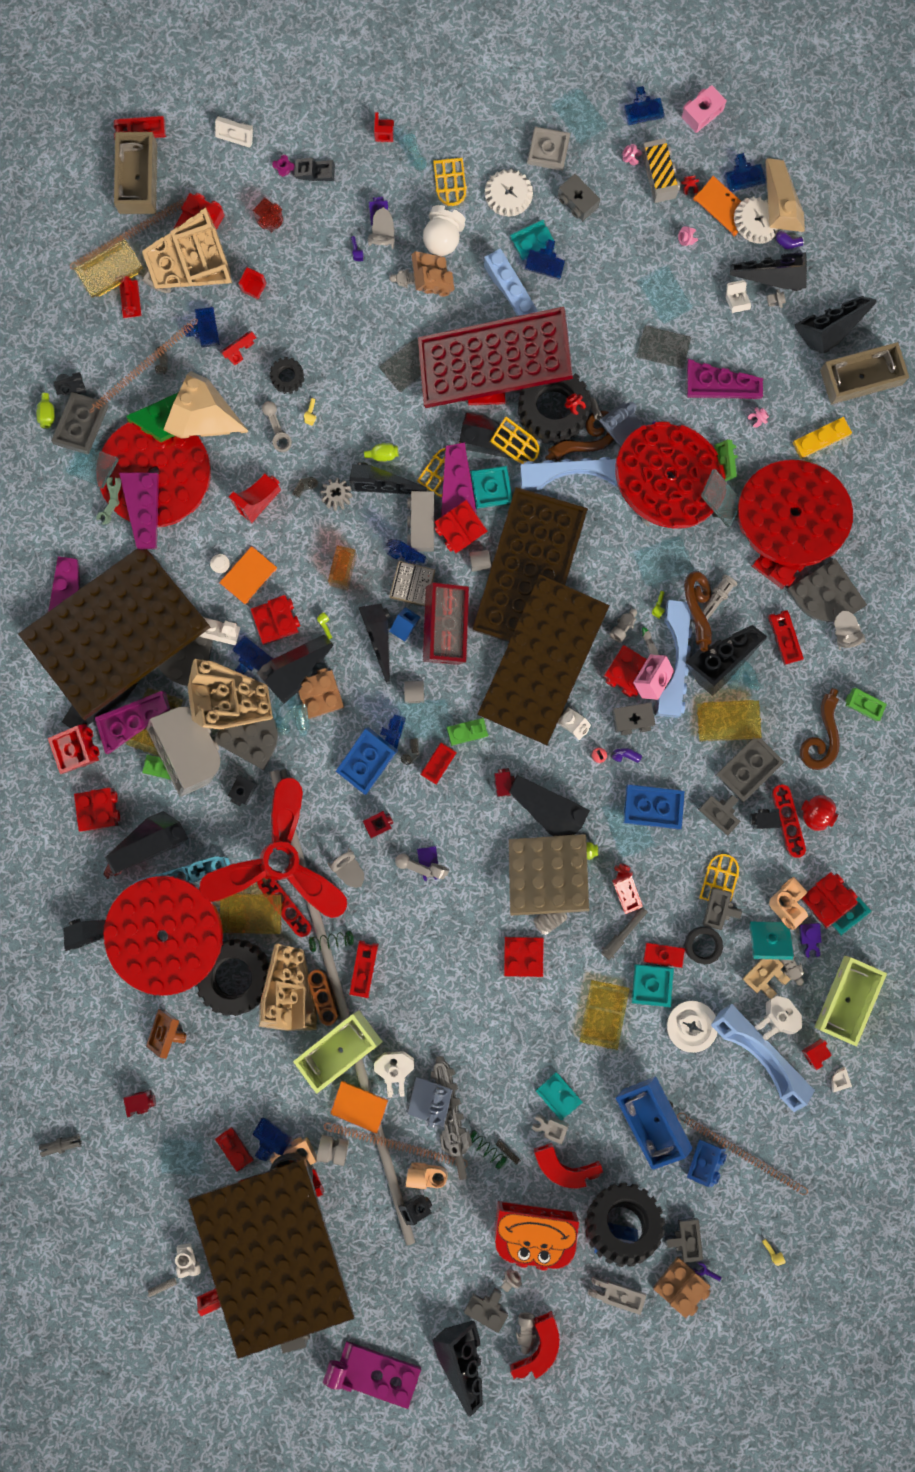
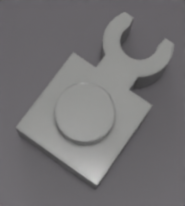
M537 1114L535 1120L540 1121L541 1125L534 1123L532 1129L537 1132L545 1131V1138L562 1144L569 1124L554 1117H550L549 1121H547L543 1115Z

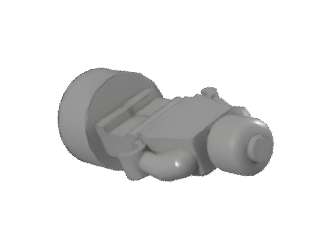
M408 269L401 270L397 275L389 277V280L397 282L398 286L408 288V284L415 285L414 273H409Z
M631 609L629 614H623L617 619L619 624L609 633L612 639L621 643L626 637L627 630L634 628L635 616L637 615L636 609Z
M794 958L793 960H780L787 969L786 971L784 970V974L791 980H795L797 985H803L802 975L804 972L802 964L797 965Z
M531 1313L519 1314L518 1324L521 1326V1333L519 1332L518 1334L517 1332L516 1336L524 1354L529 1353L530 1345H533L536 1334L532 1333L535 1316Z

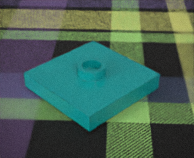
M507 466L470 471L476 509L511 504L512 492Z
M750 921L749 928L753 959L793 960L794 952L791 932L783 922Z
M634 964L631 1003L671 1007L674 968Z

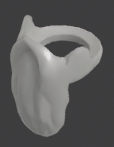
M383 207L377 210L373 217V233L368 236V245L387 246L391 244L393 249L395 240L393 218L391 213Z
M842 610L836 616L834 622L839 650H841V647L851 648L865 643V635L861 632L856 617L851 612Z
M348 848V852L339 856L332 864L328 862L330 869L346 885L354 888L362 886L364 872L355 860L354 852L350 848Z

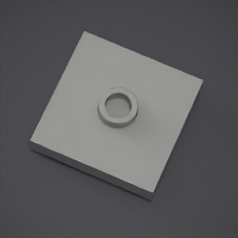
M534 126L527 164L563 171L570 133Z

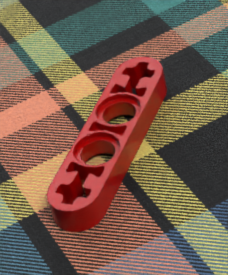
M784 784L777 785L772 790V798L775 809L780 811V828L786 850L791 857L800 858L805 854L806 846L792 794L788 786ZM779 788L782 791L785 790L786 794L783 795L784 801L788 800L789 803L779 805L778 802H782L781 796H777ZM785 806L791 810L789 817H784L781 814V810ZM789 825H793L796 828V834L793 836H789L786 832ZM799 838V841H795L796 846L801 847L798 855L796 852H792V848L795 846L794 842L789 843V839Z
M265 876L257 882L259 889L294 933L299 937L309 935L312 930L311 923L277 880L271 879V887L277 886L278 889L269 895L267 892L271 890L267 886L263 887L262 884L264 883V878L266 880L270 878ZM277 892L284 895V901L280 904L276 903L273 898ZM289 907L296 910V916L293 919L286 916L285 912ZM301 916L302 919L299 922L302 925L307 924V932H299L300 926L297 923L293 926L291 922Z

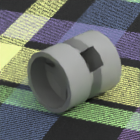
M322 1135L317 1161L324 1163L332 1161L335 1165L344 1166L349 1140L342 1138L334 1140L331 1136Z

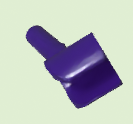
M352 236L353 260L363 261V250H358L356 238Z
M696 1261L699 1265L703 1266V1269L700 1271L694 1268L696 1274L700 1276L706 1274L721 1281V1276L707 1269L702 1261Z

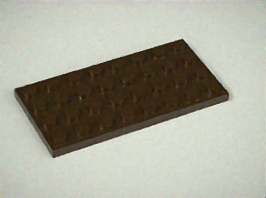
M518 487L515 488L472 631L510 642L539 574L563 585L566 584L588 508Z
M539 574L477 715L547 746L610 605Z

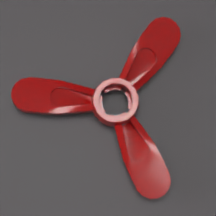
M293 778L282 779L276 784L274 789L271 812L272 843L264 847L259 859L231 864L207 873L199 884L201 895L206 900L211 902L223 900L245 890L267 876L274 880L287 879L298 893L324 916L335 918L345 912L348 903L344 893L321 875L299 865L298 852L291 845L300 816L303 796L302 786L297 780ZM274 848L284 851L289 856V864L284 873L272 869L268 864L270 854Z

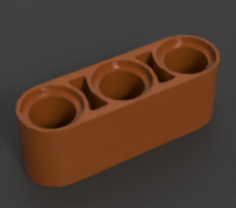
M315 969L308 975V983L319 1019L322 1024L329 1026L338 1019V1010L326 972L322 969ZM314 973L322 975L321 983L313 981ZM319 993H327L328 1001H320L318 998ZM324 1012H333L334 1019L331 1021L326 1020Z

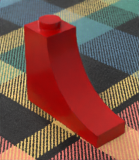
M264 473L257 482L240 493L233 491L229 499L237 512L252 524L281 491L280 482L271 475L269 477Z

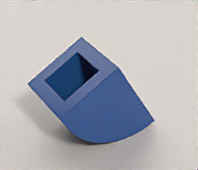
M405 607L397 615L389 632L405 642L421 617Z

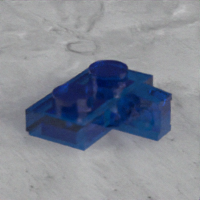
M644 86L636 87V99H633L632 104L625 105L624 107L628 125L664 118L665 114L661 98L651 99L650 96H646Z
M744 153L736 155L734 171L726 172L724 175L727 187L731 192L765 184L766 182L762 165L751 166L750 162H746Z
M548 239L545 249L541 248L540 252L529 250L524 269L560 280L565 260L556 258L557 253L553 252L556 241Z
M214 307L195 309L197 320L192 321L194 329L188 325L191 329L190 331L185 326L188 331L187 333L184 330L185 337L195 336V339L200 338L202 348L220 345Z
M388 539L386 544L390 548L387 553L388 556L396 560L400 557L406 558V562L414 565L416 563H425L426 556L401 540Z
M245 635L232 649L240 657L238 659L240 664L235 671L243 675L248 670L251 672L254 669L259 671L263 665L273 659Z
M394 714L393 718L389 721L388 728L382 727L380 735L386 736L384 740L397 749L406 718Z
M262 1117L252 1134L260 1140V1147L255 1157L267 1162L274 1152L282 1156L292 1137L270 1120Z

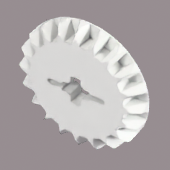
M503 169L501 172H496L494 176H491L486 184V202L499 215H518L525 211L532 201L533 189L530 180L526 178L525 174H521L519 170L516 172L512 169ZM505 189H507V190L512 189V195H511V194L506 195V190H505Z
M753 196L750 199L746 198L744 201H741L734 213V222L738 232L745 239L761 244L771 241L776 236L779 230L769 228L767 200L763 201L761 197L755 198ZM755 217L761 218V221H756Z
M683 1002L678 1004L668 1017V1035L674 1045L683 1051L692 1053L703 1051L714 1042L718 1032L711 1026L716 1016L707 1005L701 1002ZM693 1021H695V1025L697 1026V1028L701 1029L702 1031L693 1029L690 1032L689 1027L682 1022L692 1023Z

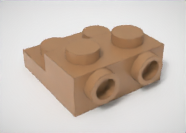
M417 251L411 254L416 290L423 291L426 294H439L441 297L448 296L455 290L453 274L447 271L445 257Z
M328 668L318 670L317 675L306 676L301 682L302 687L298 692L307 719L344 708L332 670L328 671Z
M678 1256L653 1287L654 1291L668 1301L670 1306L685 1318L688 1315L693 1316L698 1310L697 1304L701 1299L703 1301L706 1300L711 1292L709 1290L710 1284L702 1276L696 1274Z

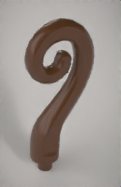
M600 410L602 418L609 413L607 411ZM592 413L586 420L585 428L591 436L598 437L604 433V428H595L593 426L596 419ZM607 432L602 439L597 441H562L548 449L549 454L545 459L559 461L571 452L602 450L614 441V438Z
M693 571L685 579V597L695 623L696 644L700 645L701 651H707L708 645L712 643V633L709 622L697 601L700 603L709 601L711 588L705 575L699 571ZM695 582H698V583L701 585V587H700V586H695V587H694Z
M831 688L829 694L824 695L821 703V717L829 737V750L823 759L815 760L808 753L809 747L812 745L817 746L818 754L821 755L825 752L826 745L821 738H807L800 747L802 762L812 770H821L829 767L839 752V733L834 719V712L839 698L836 697L838 690Z

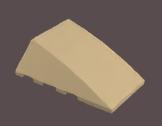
M206 208L142 251L155 289L232 283L229 265L218 233Z

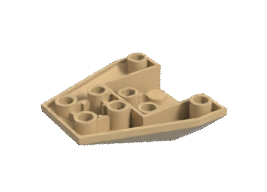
M193 660L188 683L192 721L205 728L225 729L271 720L273 718L268 686L213 661Z
M281 944L274 945L259 1006L260 1027L285 1031L316 1030V1007L308 983L309 973L303 949Z

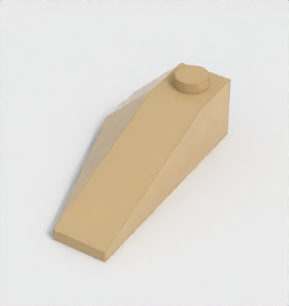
M767 158L766 177L769 228L804 232V212L784 160Z

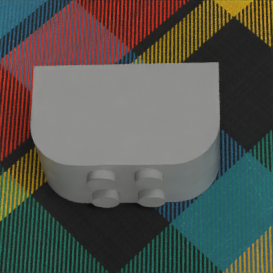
M178 707L151 718L147 731L179 797L208 785L220 767L219 746L215 740L211 739L210 728L201 727L192 721L191 709L188 707Z

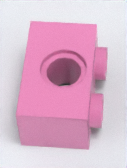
M711 85L708 89L701 90L696 99L690 100L685 104L682 119L697 133L724 110L726 100Z
M649 655L633 682L641 698L658 700L674 673L667 656Z

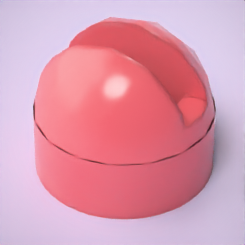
M596 748L591 755L592 759H594L593 761H596V763L604 762L607 759L606 750ZM598 750L600 751V753H601V755H602V757H603L602 760L600 759V757H599V755H598V753H597L596 751H598Z

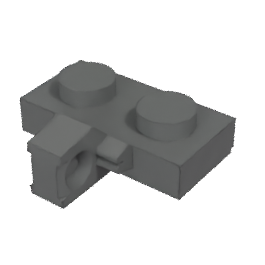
M733 795L726 802L723 799L719 802L713 796H710L698 809L727 836L741 822L733 815L735 810L732 807L739 801Z
M712 887L702 923L703 926L722 930L725 920H729L730 917L741 919V909L733 907V903L730 902L732 892Z
M699 1219L678 1220L679 1231H675L673 1236H665V1245L667 1248L676 1247L677 1251H681L684 1263L702 1261L703 1253Z
M494 1288L490 1297L485 1295L484 1298H481L473 1293L464 1310V1314L497 1333L500 1332L508 1317V1313L500 1309L501 1304L498 1302L502 1294L496 1288Z

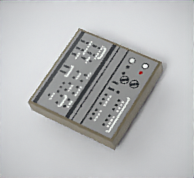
M398 561L389 598L425 607L426 586L433 583L435 569Z

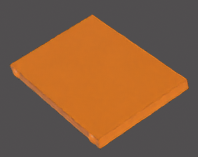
M251 546L220 581V584L242 603L246 604L271 574L276 571L277 567Z
M341 1081L330 1114L377 1134L388 1100Z

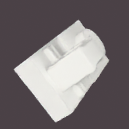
M217 117L215 120V137L251 147L252 125L240 124L229 119Z
M204 618L211 628L199 637L236 645L241 627L232 622L225 621V623Z

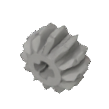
M336 478L335 483L329 479L330 485L323 484L325 490L320 491L321 496H324L321 500L323 503H327L326 507L328 509L333 506L334 511H337L338 506H340L344 510L343 503L350 505L349 499L353 497L352 493H350L352 490L351 486H346L347 482L345 480L340 483L339 478ZM333 493H340V496H333Z
M566 913L539 914L534 918L533 922L538 931L542 934H548L560 926L568 916Z

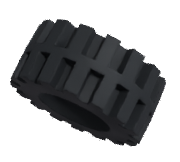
M284 357L283 360L279 358V361H275L273 363L274 366L270 368V379L273 386L279 392L282 391L283 394H287V392L292 394L293 391L297 392L304 382V372L301 365L294 358L288 359V357ZM283 370H293L295 373L293 380L289 382L281 381L279 376Z

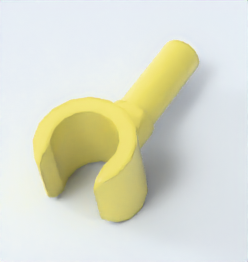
M313 398L310 400L308 411L304 414V422L313 426L316 420V415L312 414L315 399Z
M764 1239L762 1243L769 1251L773 1263L777 1266L784 1264L783 1254L781 1252L775 1254L768 1241Z

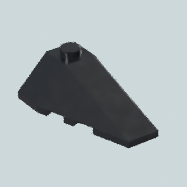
M865 296L842 303L840 309L829 308L825 310V314L816 317L815 314L808 316L796 323L795 329L810 349L819 353H826L838 345L876 304V299Z
M358 462L357 464H352L349 477L352 491L410 495L411 491L427 492L426 486L368 465V463Z
M381 603L359 607L387 685L391 684L389 623L387 620L390 618L388 609L387 607L383 608Z
M754 625L748 626L732 634L731 637L722 641H716L714 645L708 647L707 651L699 649L685 664L697 683L714 696L766 640L767 636Z
M322 635L270 660L256 673L280 701L285 704L301 689V682L306 676H311L313 673L311 669L316 663H320L334 644L325 635Z
M162 811L147 817L105 858L113 874H117L180 846L188 840V837L181 823Z
M79 918L68 922L69 926L63 928L65 951L78 949L104 939L106 920L80 921Z
M475 1321L447 1327L432 1339L437 1358L469 1417L483 1405L482 1379L478 1378V1366H481V1358H477V1347L480 1346V1337Z

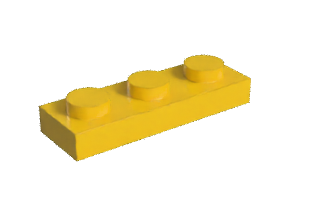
M842 417L794 440L792 443L800 459L850 436L852 431L845 418Z

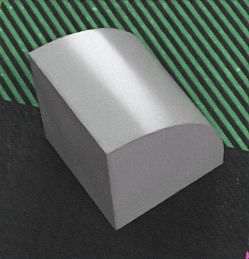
M489 550L469 552L472 572L490 570Z
M424 680L404 681L405 704L424 703Z

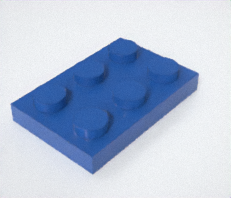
M367 727L335 772L366 795L398 750L371 728Z
M626 785L623 824L681 830L685 791Z

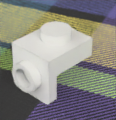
M745 280L727 284L726 300L732 313L749 310L751 307L750 300L745 291Z
M569 707L558 720L560 726L571 732L579 740L587 734L591 726L586 718Z

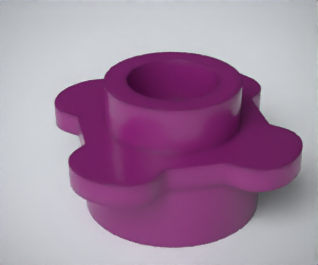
M282 155L279 160L272 163L273 168L277 169L281 177L288 175L294 170V164L288 160L287 155Z

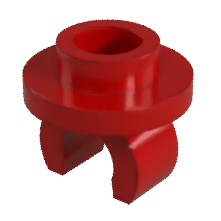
M695 175L686 176L684 181H681V185L685 184L683 187L684 195H688V188L690 186L693 187L694 193H698V186L695 183L699 182V179H695Z
M576 393L570 395L565 403V407L570 408L571 413L574 415L578 414L576 411L578 404L582 409H585L586 405L581 401L582 395H576Z
M622 863L615 865L614 870L618 872L616 878L630 873L632 876L631 867Z

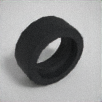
M697 927L686 936L684 943L685 952L694 962L704 965L712 964L721 956L723 941L715 930L707 927ZM700 934H707L715 941V949L708 957H700L693 950V940Z

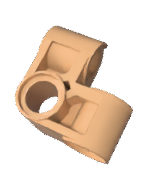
M795 877L789 879L769 901L771 909L779 916L784 925L791 930H795L808 917L805 909L797 903V901L805 896L807 891ZM779 898L782 899L783 906L779 903Z
M418 1162L411 1163L410 1168H408L406 1187L426 1189L427 1187L441 1188L446 1184L448 1172L441 1166ZM435 1173H441L444 1179L442 1181H436L433 1175Z

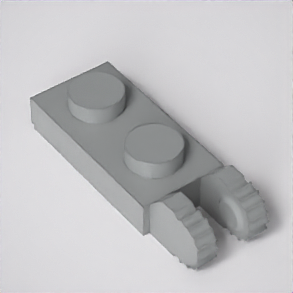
M597 1277L592 1278L591 1282L597 1286L604 1287L605 1291L603 1294L595 1289H589V1296L602 1300L603 1303L641 1315L647 1296L646 1293L611 1281L607 1282Z

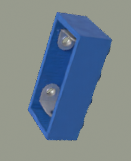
M656 1076L623 1089L615 1097L652 1170L687 1158L693 1148Z

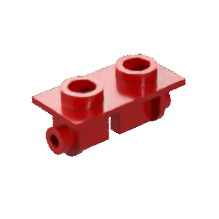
M125 276L119 282L123 318L142 316L138 280L132 281L129 276Z

